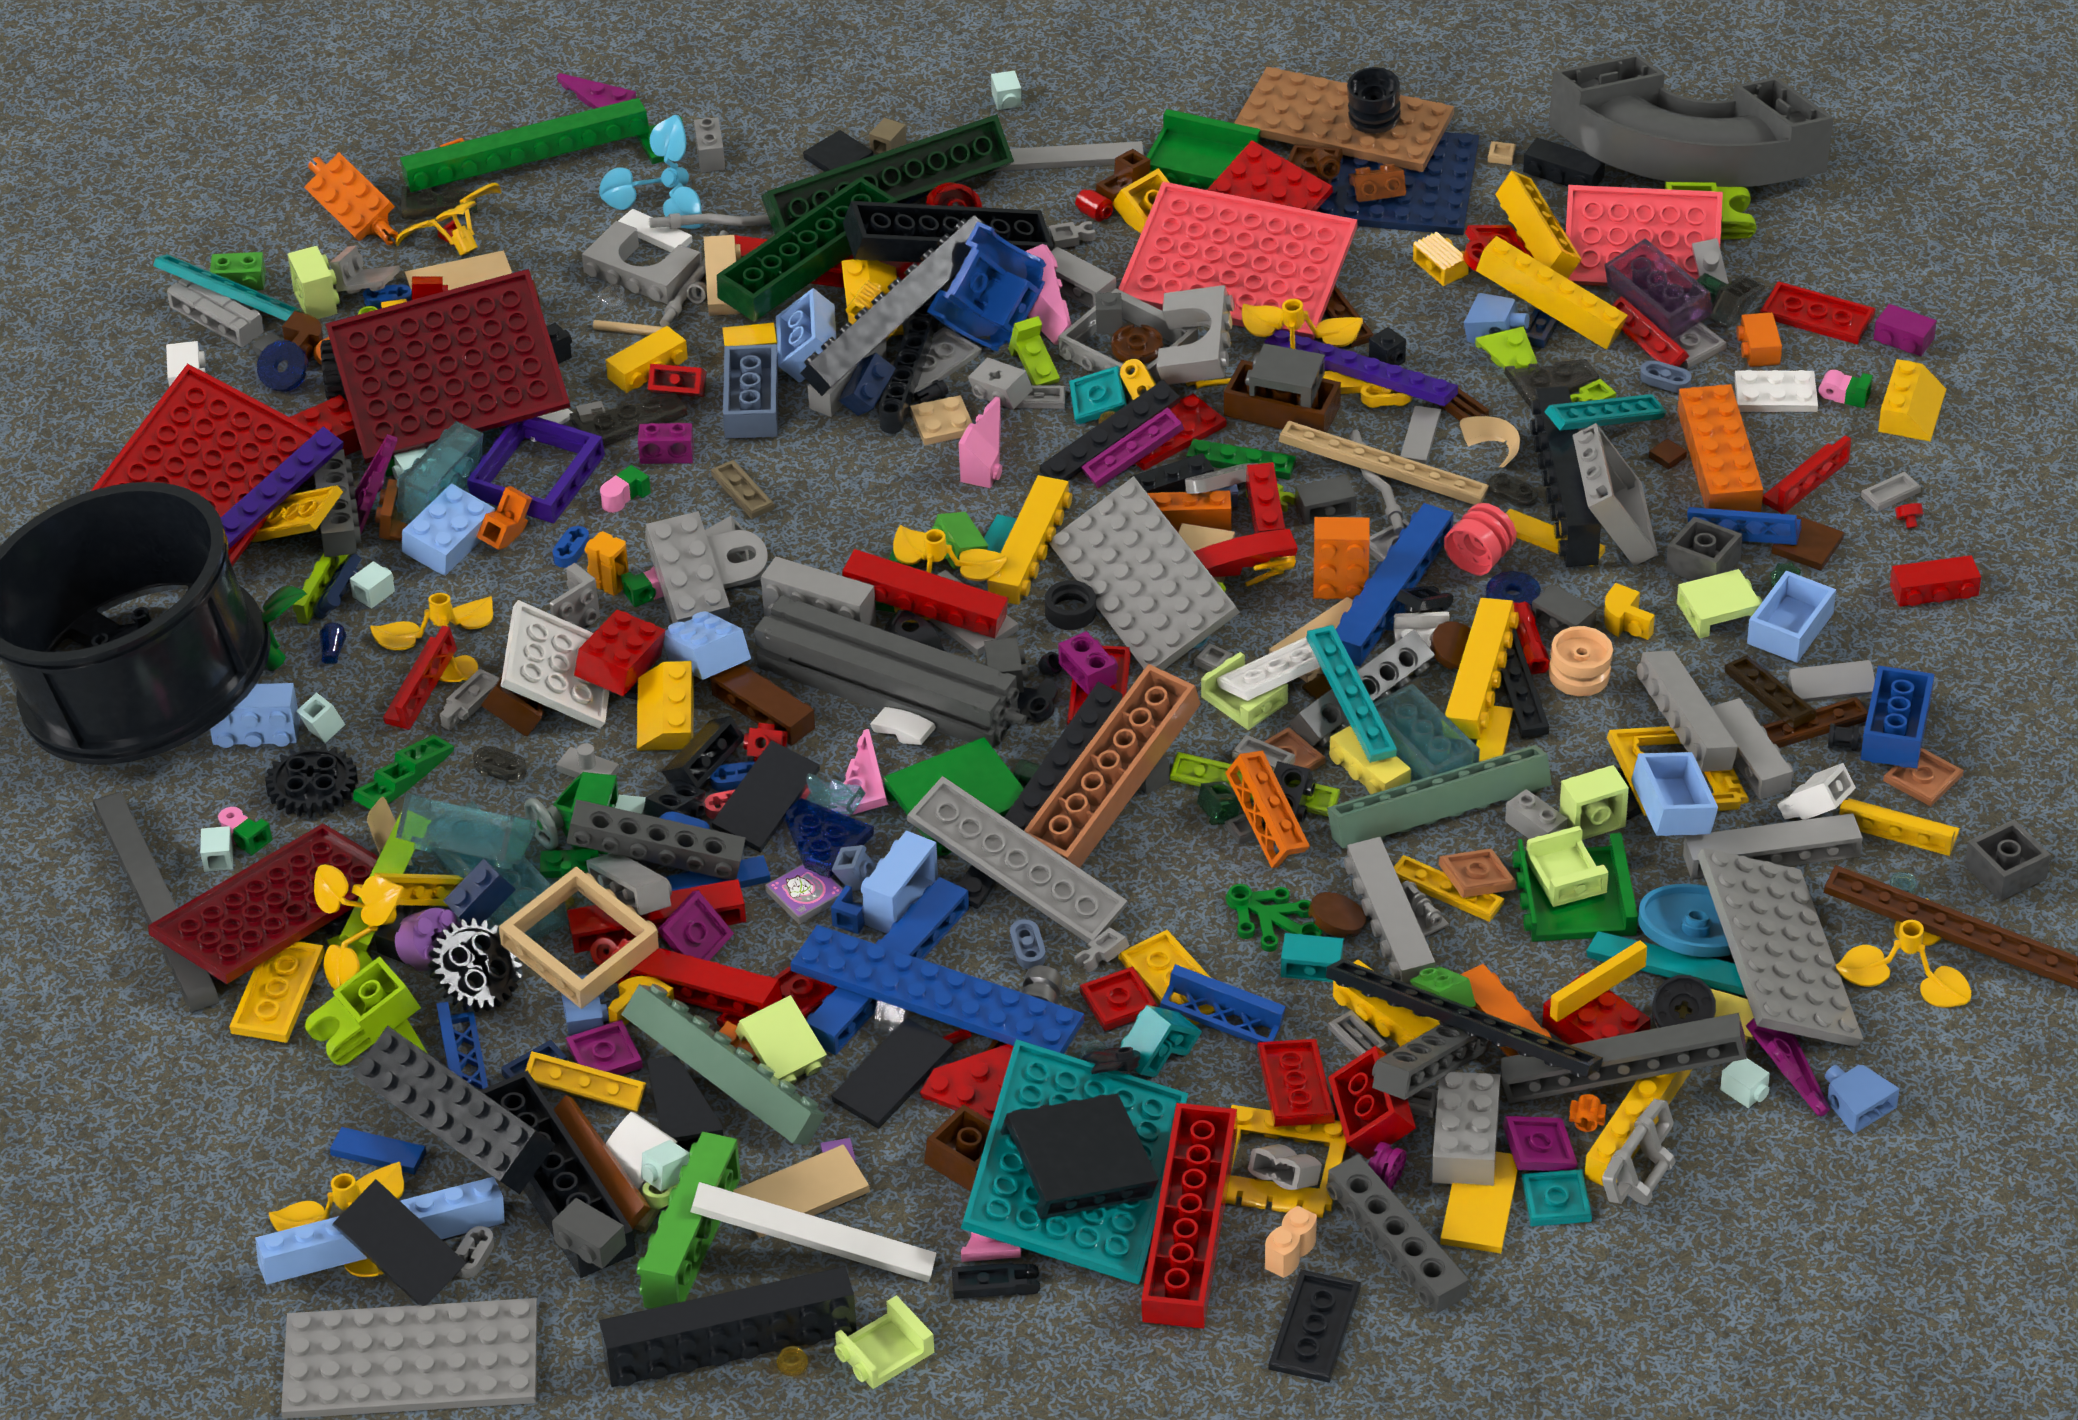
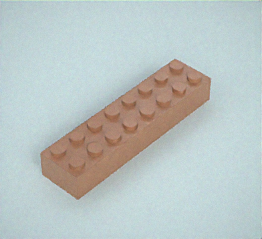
M1148 664L1024 831L1080 868L1201 705L1195 685Z

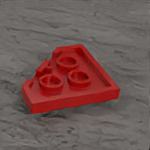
M1006 1044L934 1068L920 1091L921 1098L955 1111L964 1104L992 1121L1013 1046Z

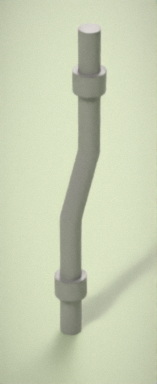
M673 213L667 217L649 218L650 228L670 227V229L681 228L682 225L707 223L739 227L771 224L768 215L741 217L713 213L693 215Z
M721 231L718 236L729 235V233ZM705 257L681 287L674 300L670 301L666 306L665 314L660 321L662 327H669L673 319L680 315L682 305L687 298V288L693 282L700 281L706 274Z
M1358 430L1350 432L1351 441L1366 445L1362 441ZM1360 468L1363 478L1382 492L1386 505L1385 513L1387 519L1392 523L1395 534L1399 535L1404 528L1402 522L1403 513L1401 507L1396 503L1391 486L1374 472Z

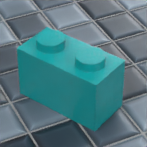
M1285 933L1281 955V977L1333 982V980L1325 978L1327 966L1343 959L1344 938Z

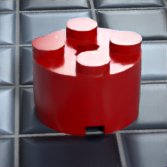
M954 182L943 183L935 187L928 194L926 205L953 206V204L962 207H982L980 197L974 190L966 185Z

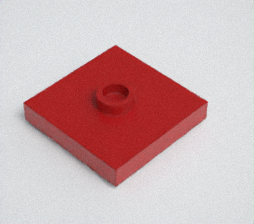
M1133 966L1080 985L1082 997L1104 1032L1136 1021L1138 1014L1146 1005L1158 1007V1004Z

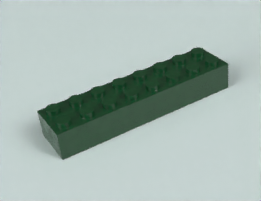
M859 177L718 273L717 298L755 322L852 255L843 226V221L851 201L897 203V199L862 177Z

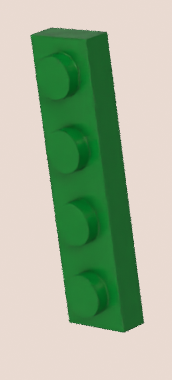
M1198 439L1192 440L1186 458L1203 453L1212 467L1222 469L1247 463L1262 464L1273 462L1276 478L1290 480L1296 464V456Z

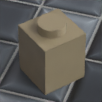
M883 118L869 133L870 149L873 153L880 154L905 145L907 143L906 125Z

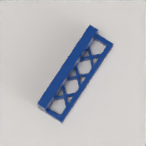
M1689 507L1687 511L1688 522L1693 517L1700 518L1741 533L1742 541L1797 545L1802 528L1801 519H1797V515Z
M1176 964L1171 972L1169 986L1160 1003V1008L1179 1012L1185 1018L1256 1045L1258 1042H1271L1275 1040L1282 1026L1286 1006ZM1175 992L1186 996L1188 1002L1179 1005L1171 1002L1170 999ZM1207 1004L1212 1006L1216 1013L1205 1015L1199 1011L1198 1007ZM1236 1015L1241 1017L1243 1023L1234 1026L1229 1024L1225 1017ZM1262 1025L1272 1030L1268 1038L1256 1034L1253 1028Z
M448 1002L437 1003L447 1067L471 1085L480 1089L487 1088L488 1083L474 1011L450 1015ZM468 1021L470 1023V1026L464 1033L454 1030L452 1025ZM463 1042L474 1046L467 1055L457 1051V1048ZM468 1063L478 1068L471 1077L461 1072Z

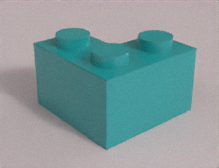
M1146 1005L1138 1014L1136 1023L1129 1034L1123 1038L1120 1048L1132 1047L1133 1050L1139 1051L1141 1059L1139 1060V1066L1134 1070L1141 1075L1156 1077L1171 1053L1188 1055L1202 1031L1179 1012Z

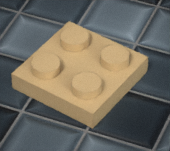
M961 395L910 406V413L924 445L962 438L966 428L972 423Z

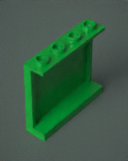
M1166 109L1163 114V128L1146 156L1151 159L1150 173L1159 168L1170 183L1207 190L1251 140L1260 145V129Z
M985 737L884 776V788L887 799L890 802L896 800L907 815L942 776L1003 817L1006 816L1024 790ZM918 829L923 837L936 842L937 857L948 855L952 852Z
M1611 833L1609 846L1586 848L1596 866L1604 865L1609 872L1607 893L1555 907L1550 903L1526 861L1523 841L1518 839L1517 851L1512 852V862L1514 869L1519 868V872H1516L1517 889H1522L1523 893H1520V909L1526 910L1527 914L1523 915L1524 931H1530L1532 942L1594 938L1598 931L1616 936L1637 935L1638 914L1622 833Z

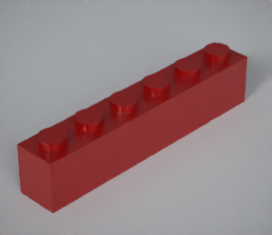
M857 549L853 550L842 570L843 577L874 585L875 600L994 639L1007 615V597Z
M738 879L674 890L670 896V907L639 915L645 921H651L658 929L692 891L699 890L727 925L746 922L745 903ZM597 905L567 910L568 926L574 953L590 951L592 944L604 936L613 937L619 943L623 938L632 941L636 937Z
M623 938L611 956H613L631 940ZM658 948L615 982L620 984L626 979L637 976L653 977L673 988L675 1000L741 1018H746L782 1000L779 979L703 960L691 955L669 951L664 948Z

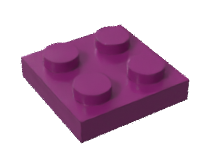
M699 890L692 891L657 929L658 933L674 952L691 955L710 961L734 934Z
M622 1020L566 1037L567 1047L574 1062L616 1075H622L643 1068L642 1059Z
M1505 1117L1502 1125L1517 1170H1575L1578 1163L1562 1118Z

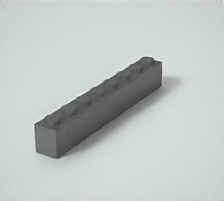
M1739 1013L1572 1044L1571 1046L1603 1057L1601 1069L1588 1077L1574 1076L1570 1070L1562 1067H1551L1546 1065L1541 1059L1525 1057L1520 1054L1501 1058V1076L1507 1100L1510 1104L1747 1059L1745 1034Z

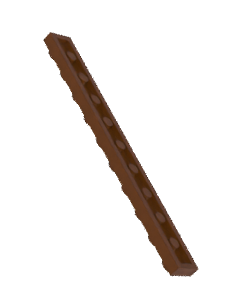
M1837 865L1834 866L1825 884L1823 892L1825 894L1902 923L1906 920L1919 921L1923 925L1925 932L2078 989V956Z

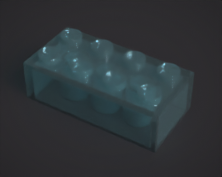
M456 421L449 429H445L442 432L440 438L434 444L429 445L426 453L421 458H417L412 467L406 473H402L397 481V487L399 488L396 500L397 520L406 524L411 523L451 483L463 490L466 489L470 473L475 470L482 458L483 433Z
M1414 684L1374 702L1397 748L1396 756L1411 768V775L1416 780L1479 762L1480 749Z

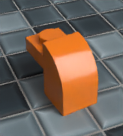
M512 486L505 487L497 510L485 514L477 538L498 550L506 548L526 527L528 520L525 516L532 498Z

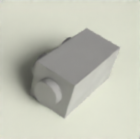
M1527 789L1506 803L1505 822L1528 839L1567 829L1568 818Z

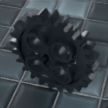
M312 744L308 750L301 745L299 752L289 749L290 756L281 754V762L273 761V768L267 769L268 777H265L267 795L270 797L271 803L277 804L278 810L285 808L287 815L296 811L297 817H300L304 812H307L309 818L313 816L314 812H318L320 816H323L326 809L333 813L335 805L344 807L343 799H352L351 793H354L356 784H358L356 765L353 764L352 757L347 758L345 751L338 753L337 747H333L328 751L326 744L322 745L320 749H316L315 744Z
M472 918L468 924L464 919H461L457 925L451 923L446 928L447 930L443 929L438 934L439 938L432 942L434 948L428 953L430 957L434 958L428 963V967L436 969L430 975V978L439 979L440 981L435 988L440 989L444 987L446 991L443 998L445 999L450 995L453 996L452 1005L455 1006L461 1001L465 1011L471 1005H473L475 1012L480 1011L482 1007L486 1011H490L494 1006H501L504 1000H508L512 996L511 992L518 988L515 982L522 975L516 971L522 967V963L515 962L514 960L517 957L501 945L500 935L497 934V925L488 929L487 920H484L478 926L475 918ZM475 943H478L482 947L483 951L479 950L475 946ZM452 955L456 956L460 963L455 962ZM490 967L495 968L499 975L494 974ZM467 980L472 981L476 988L470 986Z

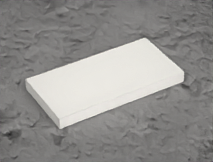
M1305 637L1218 677L1217 682L1219 688L1248 701L1321 666Z

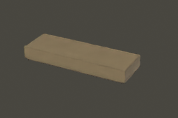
M734 460L711 469V476L751 519L775 509L773 501Z

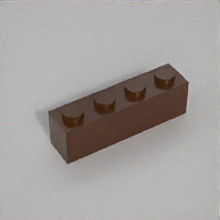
M741 663L711 676L713 696L757 724H774V730L787 731V743L793 746L815 729L814 709L810 705L793 697L788 691L782 690L768 678L760 676L749 666Z

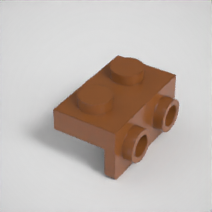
M1395 164L1380 165V169L1372 171L1370 167L1355 169L1356 173L1348 174L1349 184L1355 187L1356 200L1358 202L1406 195L1404 170L1395 167Z
M388 479L387 488L381 489L379 505H382V507H377L375 523H380L379 538L402 541V530L410 523L413 502L398 500L399 480Z

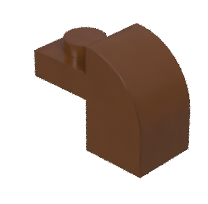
M1134 149L1115 158L1114 175L1097 183L1096 192L1113 202L1121 189L1150 173L1151 159Z
M294 311L284 323L282 329L284 341L289 345L290 364L300 368L306 360L311 358L315 346L323 340V333L318 319L311 315Z

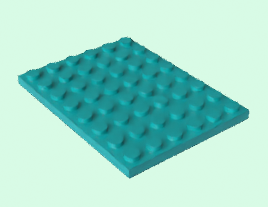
M1016 1039L960 1229L1139 1285L1155 1226L1176 1103L1186 1104L1189 1093L1116 1070L1092 1074L1091 1070L1095 1066L1094 1063ZM1118 1093L1159 1179L1152 1198L1039 1219L1036 1212L1040 1199L1011 1134L1001 1135L1000 1132L1006 1114L1015 1110H1028L1039 1108L1042 1105H1056L1070 1100H1083L1094 1098L1098 1095Z

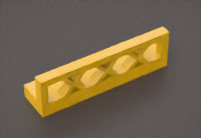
M1850 798L1844 800L1840 806L1839 815L1853 813L1860 832L1950 856L1960 830L1957 827Z
M374 873V876L384 877L390 882L404 887L397 905L448 906L443 900L464 879L458 875ZM354 884L352 893L361 897L363 885Z

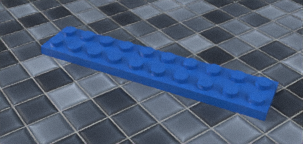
M816 925L791 961L792 972L1014 1046L1015 1040L1018 1039L1064 1054L1084 1023V1013L820 925Z

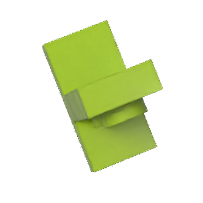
M1039 316L1014 323L1008 350L1012 357L1019 355L1032 385L1048 386L1058 383L1060 377L1040 336L1042 322Z

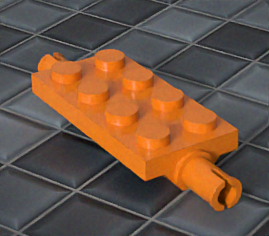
M340 152L327 164L320 157L313 158L317 165L315 166L310 161L308 168L315 176L304 188L358 241L363 240L367 235H378L385 244H394L390 236L396 240L398 232L389 225L388 213L395 206Z

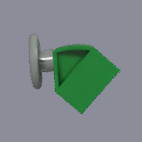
M582 772L558 797L553 806L547 809L536 798H528L524 805L525 815L539 843L548 850L556 849L559 843L557 829L560 827L566 838L568 837L576 799L615 808L619 796L617 775ZM543 833H545L550 838V841L546 838V836ZM570 844V845L572 846L573 850H575V849H590V848H585V847H580V846H577V845H572V844ZM598 850L599 854H609Z

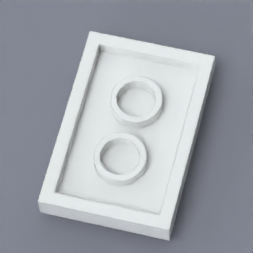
M1735 371L1736 398L1740 412L1818 411L1814 371Z

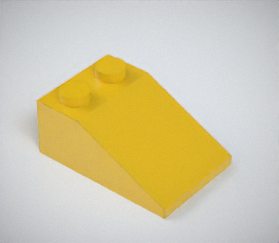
M1159 168L1121 189L1112 203L1124 221L1139 233H1142L1162 182L1170 183Z

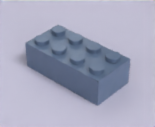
M777 344L724 346L723 421L725 439L778 437L779 367Z

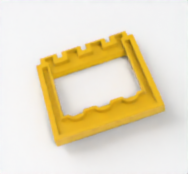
M1670 726L1609 730L1607 740L1644 816H1647L1631 781L1637 756L1643 753L1638 746L1681 744L1680 740ZM1733 768L1732 770L1704 772L1714 791L1712 795L1718 806L1717 811L1740 809L1741 804L1749 802V798Z
M1232 1105L1231 1108L1237 1109V1137L1231 1172L1241 1134H1249L1250 1132L1263 1134L1265 1137L1274 1139L1280 1137L1291 1138L1294 1142L1323 1143L1324 1146L1329 1147L1320 1189L1305 1187L1287 1190L1278 1186L1273 1181L1234 1176L1230 1173L1226 1204L1236 1205L1237 1197H1242L1241 1206L1266 1210L1267 1202H1272V1211L1288 1213L1296 1206H1301L1316 1214L1317 1218H1323L1325 1210H1332L1334 1201L1326 1188L1329 1169L1343 1162L1347 1147L1341 1122L1335 1120V1123L1274 1127L1271 1110Z

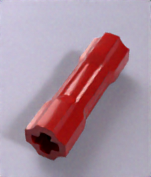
M1525 601L1521 603L1515 602L1514 612L1519 614L1516 632L1531 675L1545 673L1549 670L1550 658L1546 647L1542 644L1535 624L1536 619L1532 607Z

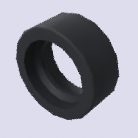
M1065 580L1055 583L1045 594V617L1056 628L1064 630L1084 628L1092 623L1096 617V594L1092 587L1077 580ZM1064 600H1078L1086 604L1076 610H1064L1056 606V604Z

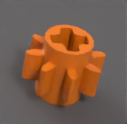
M1581 1095L1578 1101H1571L1569 1122H1575L1576 1128L1581 1131H1594L1597 1125L1604 1126L1607 1105L1601 1104L1600 1099L1595 1095Z

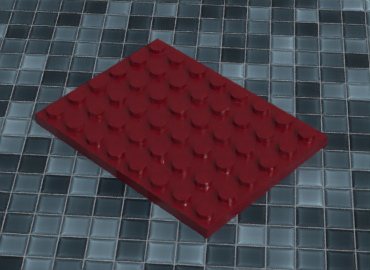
M529 269L325 324L365 464L372 462L387 434L397 437V444L392 454L394 456V454L429 447L571 408Z

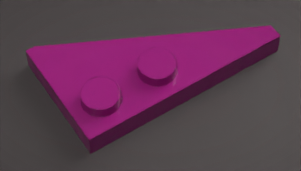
M562 73L556 76L563 88L566 90L571 89L576 93L579 100L594 109L636 98V91Z
M388 434L355 490L360 535L363 532L376 495L383 487L384 475L397 444V437Z
M1753 1018L1746 1025L1749 1032L1818 1116H1824L1830 1110V1107L1795 1034L1759 1027Z

